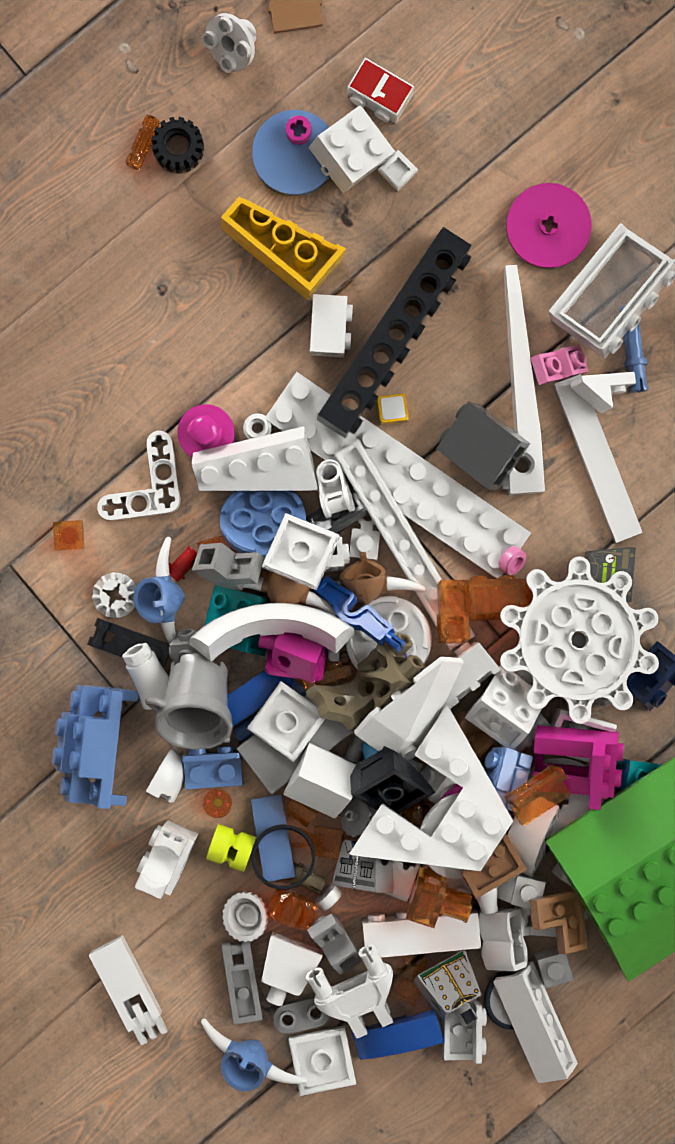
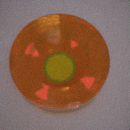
M221 788L212 789L204 797V810L211 817H224L232 807L230 794Z

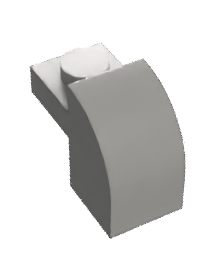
M223 543L200 544L192 571L217 586L242 590L244 584H257L265 557L258 552L236 554Z
M336 914L320 917L314 922L312 927L307 929L311 938L322 948L331 966L340 975L363 961L358 954L359 949Z

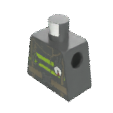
M636 548L586 551L585 559L590 563V574L596 582L605 583L610 580L613 574L619 571H624L631 576L632 586L626 594V602H631Z

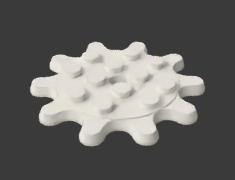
M575 557L569 562L568 576L562 582L552 581L540 569L531 571L526 578L527 585L533 594L531 604L524 608L508 605L502 609L500 614L503 624L515 629L519 634L518 645L514 649L502 654L500 659L502 668L508 672L525 670L531 674L533 685L527 694V702L530 707L541 709L552 698L562 697L569 705L571 720L578 724L585 723L590 719L591 706L597 698L603 697L608 699L618 710L629 709L633 703V696L627 687L628 676L633 672L652 674L659 667L658 658L654 654L645 651L640 645L642 633L654 628L658 623L656 611L651 608L635 610L628 606L626 594L632 586V579L628 573L619 571L613 574L607 582L598 583L591 577L590 563L584 557ZM575 632H581L585 636L586 643L583 648H577L572 645V635Z

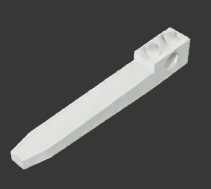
M508 265L504 267V287L514 431L531 444L521 457L528 462L527 472L520 473L514 467L503 482L502 489H507L508 496L541 494L545 492L541 430L517 265Z

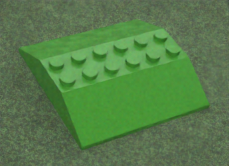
M674 757L615 794L614 798H609L601 803V810H590L545 839L547 846L628 982L675 952Z

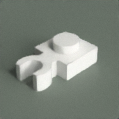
M361 518L358 520L361 528H352L349 557L360 558V552H366L367 559L377 560L380 531H372L375 525L373 520L365 521Z

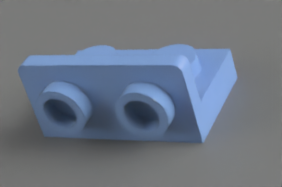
M234 746L217 747V752L207 753L206 749H188L189 754L182 756L185 789L243 786L242 758L238 750L234 751Z

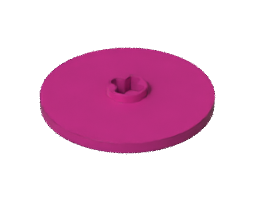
M556 183L537 184L523 191L513 202L506 221L507 237L515 253L528 264L548 269L558 268L575 260L585 249L592 227L590 212L583 199L572 189ZM547 219H550L556 229L552 228L550 232H546L545 226L541 225V223H546Z

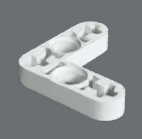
M152 432L147 439L152 489L103 496L97 506L98 513L102 518L108 521L169 514L179 508L181 497L174 444L172 438L166 432ZM161 436L163 441L168 442V445L163 446L164 456L170 454V460L159 459L154 462L153 457H159V450L156 447H152V443L157 442V437ZM167 464L171 467L172 474L168 479L160 480L157 478L156 469L159 465ZM174 482V488L168 487V492L171 497H175V502H171L170 508H166L165 504L160 503V499H163L165 496L164 489L158 490L157 485H169ZM137 496H143L147 501V507L142 512H135L131 506L132 500ZM127 497L126 508L129 514L124 515V509L114 510V515L110 516L109 512L104 511V506L108 505L109 500H112L113 504L119 505L124 504L122 498Z

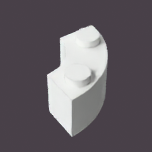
M527 791L522 800L519 814H512L515 818L507 836L527 869L522 873L532 878L545 855L547 847L545 839L551 836L558 821L559 806Z

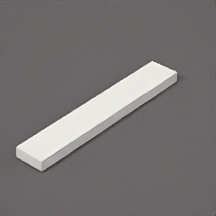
M581 374L555 383L553 387L613 541L617 543L643 532L595 409L571 389L570 383L581 377Z

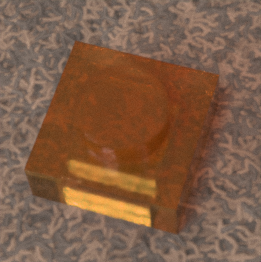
M82 520L53 522L54 551L85 549Z

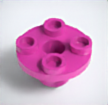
M209 404L195 406L188 410L179 422L178 440L182 449L190 457H193L194 452L234 442L235 430L233 422L229 415L217 406Z

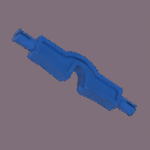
M329 577L321 579L317 590L314 589V591L334 609L337 618L352 626L354 630L364 632L381 646L387 643L397 652L404 648L405 641L394 634L393 626L383 619L370 605H365L358 611L351 613L350 611L357 603L354 593L340 586Z

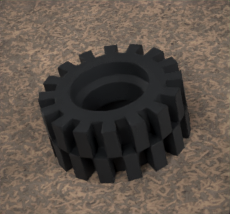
M170 117L169 122L166 123L163 120L160 122L161 127L158 128L156 126L154 129L155 135H152L151 138L154 156L158 160L159 165L162 168L166 167L169 172L176 170V173H182L181 170L185 169L186 172L191 171V166L194 165L196 167L199 164L198 160H202V151L204 150L202 135L198 127L194 126L193 122L189 119L186 122L184 117H179V120ZM181 135L188 140L189 146L184 154L173 155L168 151L167 143L171 137Z

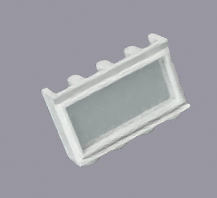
M620 223L549 310L551 321L605 359L610 352L614 354L623 342L622 337L628 330L631 332L637 327L641 320L640 315L646 308L651 309L655 305L661 289L664 286L669 287L675 280V259L672 260Z

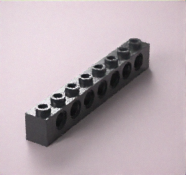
M442 227L318 413L317 421L345 439L349 433L355 435L364 421L360 418L365 408L369 411L373 408L379 398L375 393L381 385L386 388L395 374L391 369L396 362L402 364L410 351L407 345L412 338L417 341L426 326L422 322L427 315L433 317L441 304L437 301L442 292L449 293L456 282V279L453 278L454 274L458 269L463 271L472 258V256L468 255L471 244L445 227ZM445 260L449 263L450 268L442 270L437 267L436 261ZM422 283H430L435 291L425 293L420 285ZM415 306L419 310V315L409 316L405 312V307ZM399 329L403 332L404 338L395 340L391 338L389 331ZM377 352H383L388 356L389 361L383 364L378 363L373 355ZM362 375H367L373 380V385L363 387L358 383V378ZM345 399H353L356 401L358 408L354 411H347L343 408L342 402Z

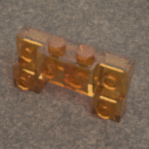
M504 575L498 577V579H487V576H474L470 580H440L436 585L439 611L436 616L438 643H467L471 639L469 621L501 620L500 614L504 607L508 605L522 608L529 606L533 600V594L527 585L526 579H515L513 575Z

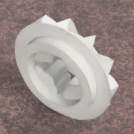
M112 572L102 576L93 589L92 599L96 609L103 615L111 618L126 616L135 608L133 598L136 584L130 577L122 573ZM120 583L119 594L126 598V601L115 600L110 607L111 597L104 590L114 591Z

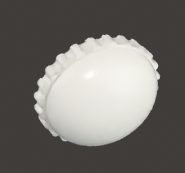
M244 891L234 894L227 900V903L224 905L225 909L222 911V919L224 920L223 925L226 927L225 930L229 932L230 936L232 935L234 939H238L240 942H251L264 933L263 931L267 928V918L269 915L267 914L268 909L265 907L266 904L262 902V898H258V895L252 894V892L247 893Z

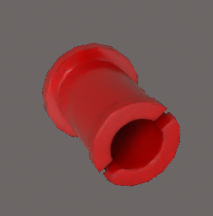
M188 546L172 564L169 562V573L177 582L181 578L184 580V575L194 565L197 552L192 547Z

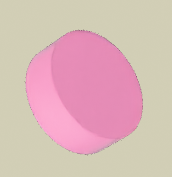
M517 546L508 548L499 559V569L506 575L516 574L526 562V553Z

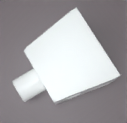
M272 930L261 982L271 986L266 1000L274 1005L282 1006L287 992L300 996L308 983L305 978L306 974L311 970L315 971V968L322 959L323 950Z

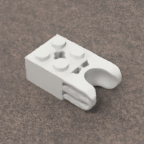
M169 820L163 826L158 825L148 844L153 846L151 852H146L136 871L140 873L135 888L159 899L163 897L164 893L171 895L199 834Z

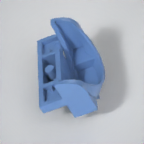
M76 684V690L71 692L70 711L62 712L61 719L58 718L56 721L55 734L58 736V745L54 747L52 753V764L55 765V769L66 776L61 779L60 793L63 794V799L69 803L93 804L98 808L110 809V805L126 806L127 796L112 794L122 701H138V691ZM98 710L102 713V717H92ZM88 778H95V782H91Z

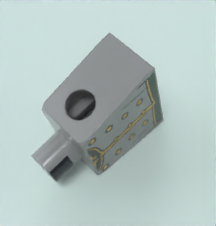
M465 950L417 975L413 980L415 986L442 1019L455 1012L463 1027L478 1019L470 1003L481 996V991Z

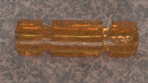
M152 115L144 117L142 122L143 128L139 129L131 148L132 153H129L126 159V164L131 169H141L144 162L143 157H146L152 143L151 138L154 135V129L160 125L159 119Z

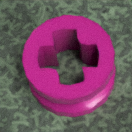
M294 116L288 120L286 135L289 141L295 145H302L310 139L311 124L307 118ZM297 124H302L303 130L306 131L305 134L301 133L300 137L294 136V130L291 129L292 127L296 128Z

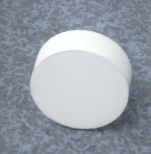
M330 884L317 896L314 903L321 911H326L339 900L342 890L338 886Z

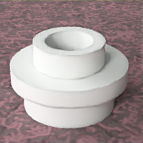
M252 414L247 417L243 425V431L248 439L271 434L272 426L265 419V415ZM260 423L263 426L262 432L254 433L252 431L253 425Z

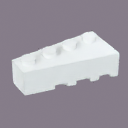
M304 426L193 453L192 467L199 491L318 490L316 470Z

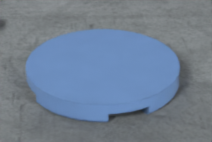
M302 110L283 111L267 119L257 131L252 146L254 167L262 182L274 192L294 196L311 194L326 184L330 176H325L322 173V165L308 147L318 135L329 128L328 125L316 115ZM294 116H303L311 124V137L305 144L295 145L287 138L286 124ZM297 124L296 128H291L294 130V136L300 137L301 133H306L303 130L302 124Z
M234 491L225 500L220 511L221 532L227 544L238 553L258 552L265 558L285 513L306 521L303 502L294 491Z

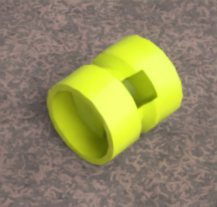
M218 823L206 859L218 864L226 861L230 868L244 872L256 836L242 831L237 835L234 833L233 828Z

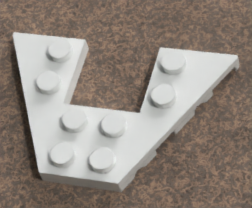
M446 706L414 754L463 787L433 835L430 836L386 805L381 804L349 854L481 871L513 823V819L486 774L476 753L473 751L467 737L460 728L450 707Z

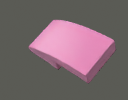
M580 345L538 354L530 358L539 385L589 372L586 365V356L582 352Z

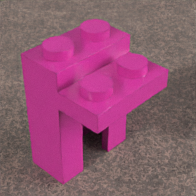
M537 725L534 738L535 764L532 775V790L590 795L589 809L601 810L602 799L614 798V788L621 787L622 770L616 769V762L623 760L624 743H618L619 732ZM544 754L590 758L589 767L545 763Z

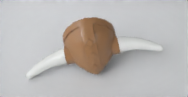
M360 552L361 560L345 569L340 574V580L335 581L340 586L353 592L357 601L363 603V605L370 604L382 592L390 590H412L422 593L426 591L424 586L415 582L386 576L385 569L381 565L368 560L366 552Z
M269 570L265 578L259 577L257 584L243 585L244 588L255 589L267 594L271 603L310 605L337 617L334 609L323 598L311 592L310 587Z

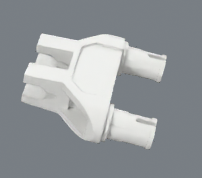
M374 944L368 945L369 953L365 946L359 950L358 954L368 970L334 986H330L324 971L320 967L315 968L316 976L313 970H311L305 977L316 994L314 1002L317 1008L328 1016L348 1022L357 1039L367 1035V1030L364 1026L366 1024L363 1017L364 1014L374 1011L382 1027L393 1023V1019L390 1016L391 1009L386 1002L392 983L393 970L389 964L383 963Z

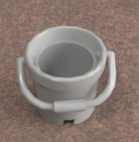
M201 653L180 656V663L176 665L174 661L171 663L164 700L152 697L145 699L146 705L157 711L155 728L159 736L168 743L181 748L206 749L230 741L232 715L228 708L227 697L228 670L222 661L219 666L213 663V661L208 660Z

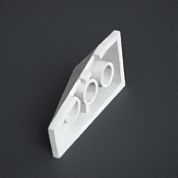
M439 657L413 678L414 685L402 692L396 691L391 695L393 701L382 710L378 706L372 710L354 730L356 736L377 751L382 750L386 746L396 751L406 760L416 757L414 755L441 713L464 664L461 658Z

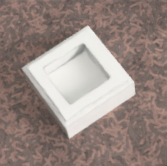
M399 150L378 169V173L397 192L418 172V169Z

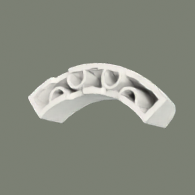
M266 603L240 608L211 621L190 638L189 643L208 660L213 661L219 654L240 643L243 638L256 634L261 636L283 635L284 632L300 634L303 638L317 642L336 654L355 634V630L343 620L313 607L291 603Z

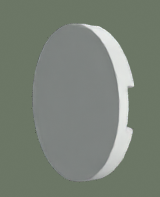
M394 596L378 597L368 604L393 626L395 635L401 633L407 634L410 637L413 645L406 652L407 656H418L424 664L430 653L432 636L429 623L421 610L409 601ZM355 630V634L346 643V648L351 662L358 670L357 664L376 649L377 642L364 632ZM380 661L376 665V670L380 667Z

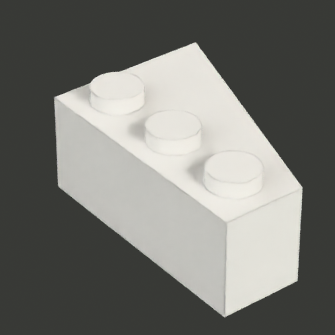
M466 641L454 651L457 655L454 658H461L464 664L441 713L446 706L451 709L471 690L477 689L480 683L492 673L495 675L501 670L479 642L469 644Z

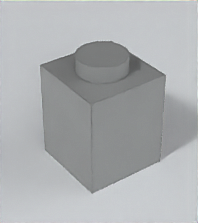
M557 947L533 953L541 981L545 988L574 981L566 954L558 953Z

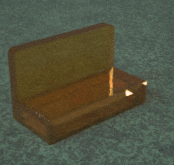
M550 765L504 796L521 825L529 824L570 796L563 782L567 779V776L561 767Z

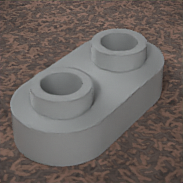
M315 996L285 1002L282 1006H278L274 1012L273 1021L275 1027L280 1032L290 1034L322 1026L328 1021L330 1016L322 1011L320 1016H312L310 1011L317 1008L314 1002ZM285 1015H290L293 1021L287 1024L282 1018Z

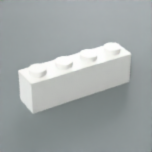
M471 905L454 906L452 911H442V908L436 907L427 908L425 913L414 914L413 910L396 912L397 916L385 917V913L368 914V918L362 919L364 944L368 953L370 951L368 945L374 944L380 957L481 948L478 912L476 908L471 909Z

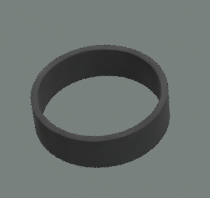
M286 824L272 826L263 831L253 845L251 854L253 869L257 877L265 885L278 890L293 889L304 883L313 870L315 864L313 843L305 832L295 826ZM279 829H288L299 833L308 842L312 853V862L307 874L300 881L287 886L275 885L265 880L258 872L255 864V852L259 842L268 833Z

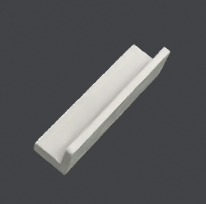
M527 962V967L517 970L515 974L497 977L494 980V985L537 1082L544 1083L568 1079L578 1063L534 962Z

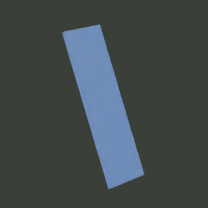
M282 794L251 799L257 838L263 831L272 826L286 824ZM279 829L268 833L258 844L263 878L269 882L295 877L288 830Z

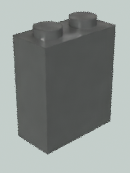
M468 401L456 413L457 419L451 428L446 429L442 433L440 444L436 449L485 488L498 490L531 443L480 404Z

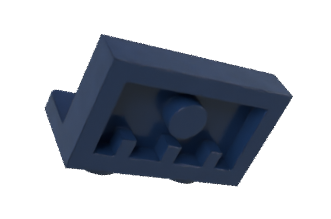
M658 641L648 651L658 658L659 667L657 671L652 674L633 672L627 678V687L632 696L640 701L649 711L654 707L658 708L667 698L666 693L673 685L675 686V655Z

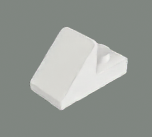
M634 372L581 376L570 384L571 389L599 413H604L613 408L612 395L625 393L626 388L635 384L636 380Z

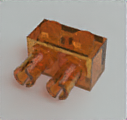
M420 867L408 899L406 919L431 928H435L438 916L441 917V915L467 923L472 909L470 904L472 894L448 887L446 883L447 877L437 874L430 867L426 869Z

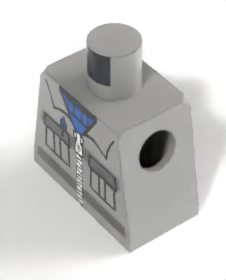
M345 840L342 843L332 885L393 894V860L351 855L349 853L357 841Z

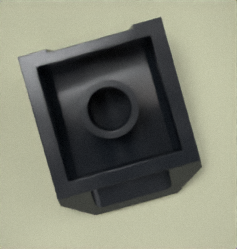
M386 746L362 762H357L350 775L351 795L375 810H378L381 804H384L397 814H400L436 793L428 781L410 762Z

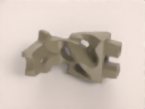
M396 634L401 640L405 641V646L403 649L401 648L400 652H397L387 643L382 646L377 643L376 649L357 664L359 671L350 683L343 684L341 681L335 680L328 686L314 685L310 687L306 694L317 704L320 718L338 721L349 731H354L360 721L377 706L382 710L393 701L391 695L396 691L402 692L414 685L413 678L425 666L418 656H407L406 652L413 645L410 637L407 634ZM380 661V667L376 670V665ZM368 682H373L374 690L371 693H368L366 690Z

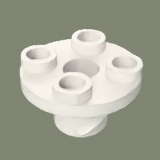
M222 13L213 17L208 22L205 33L202 35V42L209 49L221 69L226 73L243 70L251 64L255 54L254 42L256 41L257 34L254 26L248 20Z

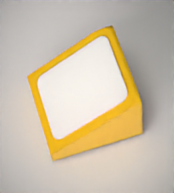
M405 393L379 396L377 404L380 425L409 421Z

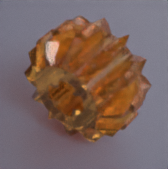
M276 889L268 904L267 914L282 925L297 930L309 929L316 917L317 905L315 902L294 891Z

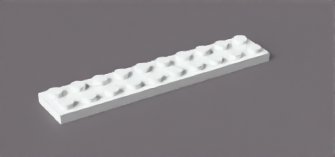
M296 372L265 419L281 431L304 426L310 451L324 461L331 459L338 462L334 453L359 439L404 516L499 580L504 573L499 569L500 557L512 546H517L521 549L531 532L362 416L360 418L364 421L355 435L349 433L346 439L317 421L318 413L330 397V394ZM342 403L344 409H346L347 411H353L352 409H350Z

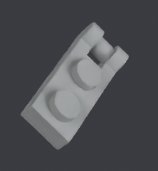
M251 942L222 943L234 1025L262 1020L263 1015ZM243 954L244 962L234 963L233 955Z

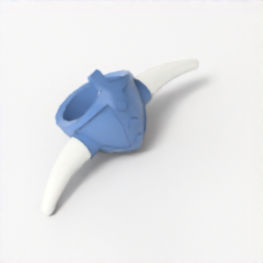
M166 537L158 556L156 576L143 579L137 584L133 600L136 610L141 617L148 622L161 623L164 635L168 643L171 644L176 637L175 614L183 604L185 594L176 583L171 581L168 562L171 538Z
M206 1019L201 1020V1024L209 1038L225 1053L221 1060V1072L225 1081L232 1088L239 1091H252L258 1088L265 1078L289 1084H305L307 1082V1078L287 1073L269 1062L265 1048L260 1041L245 1040L237 1043L220 1034Z

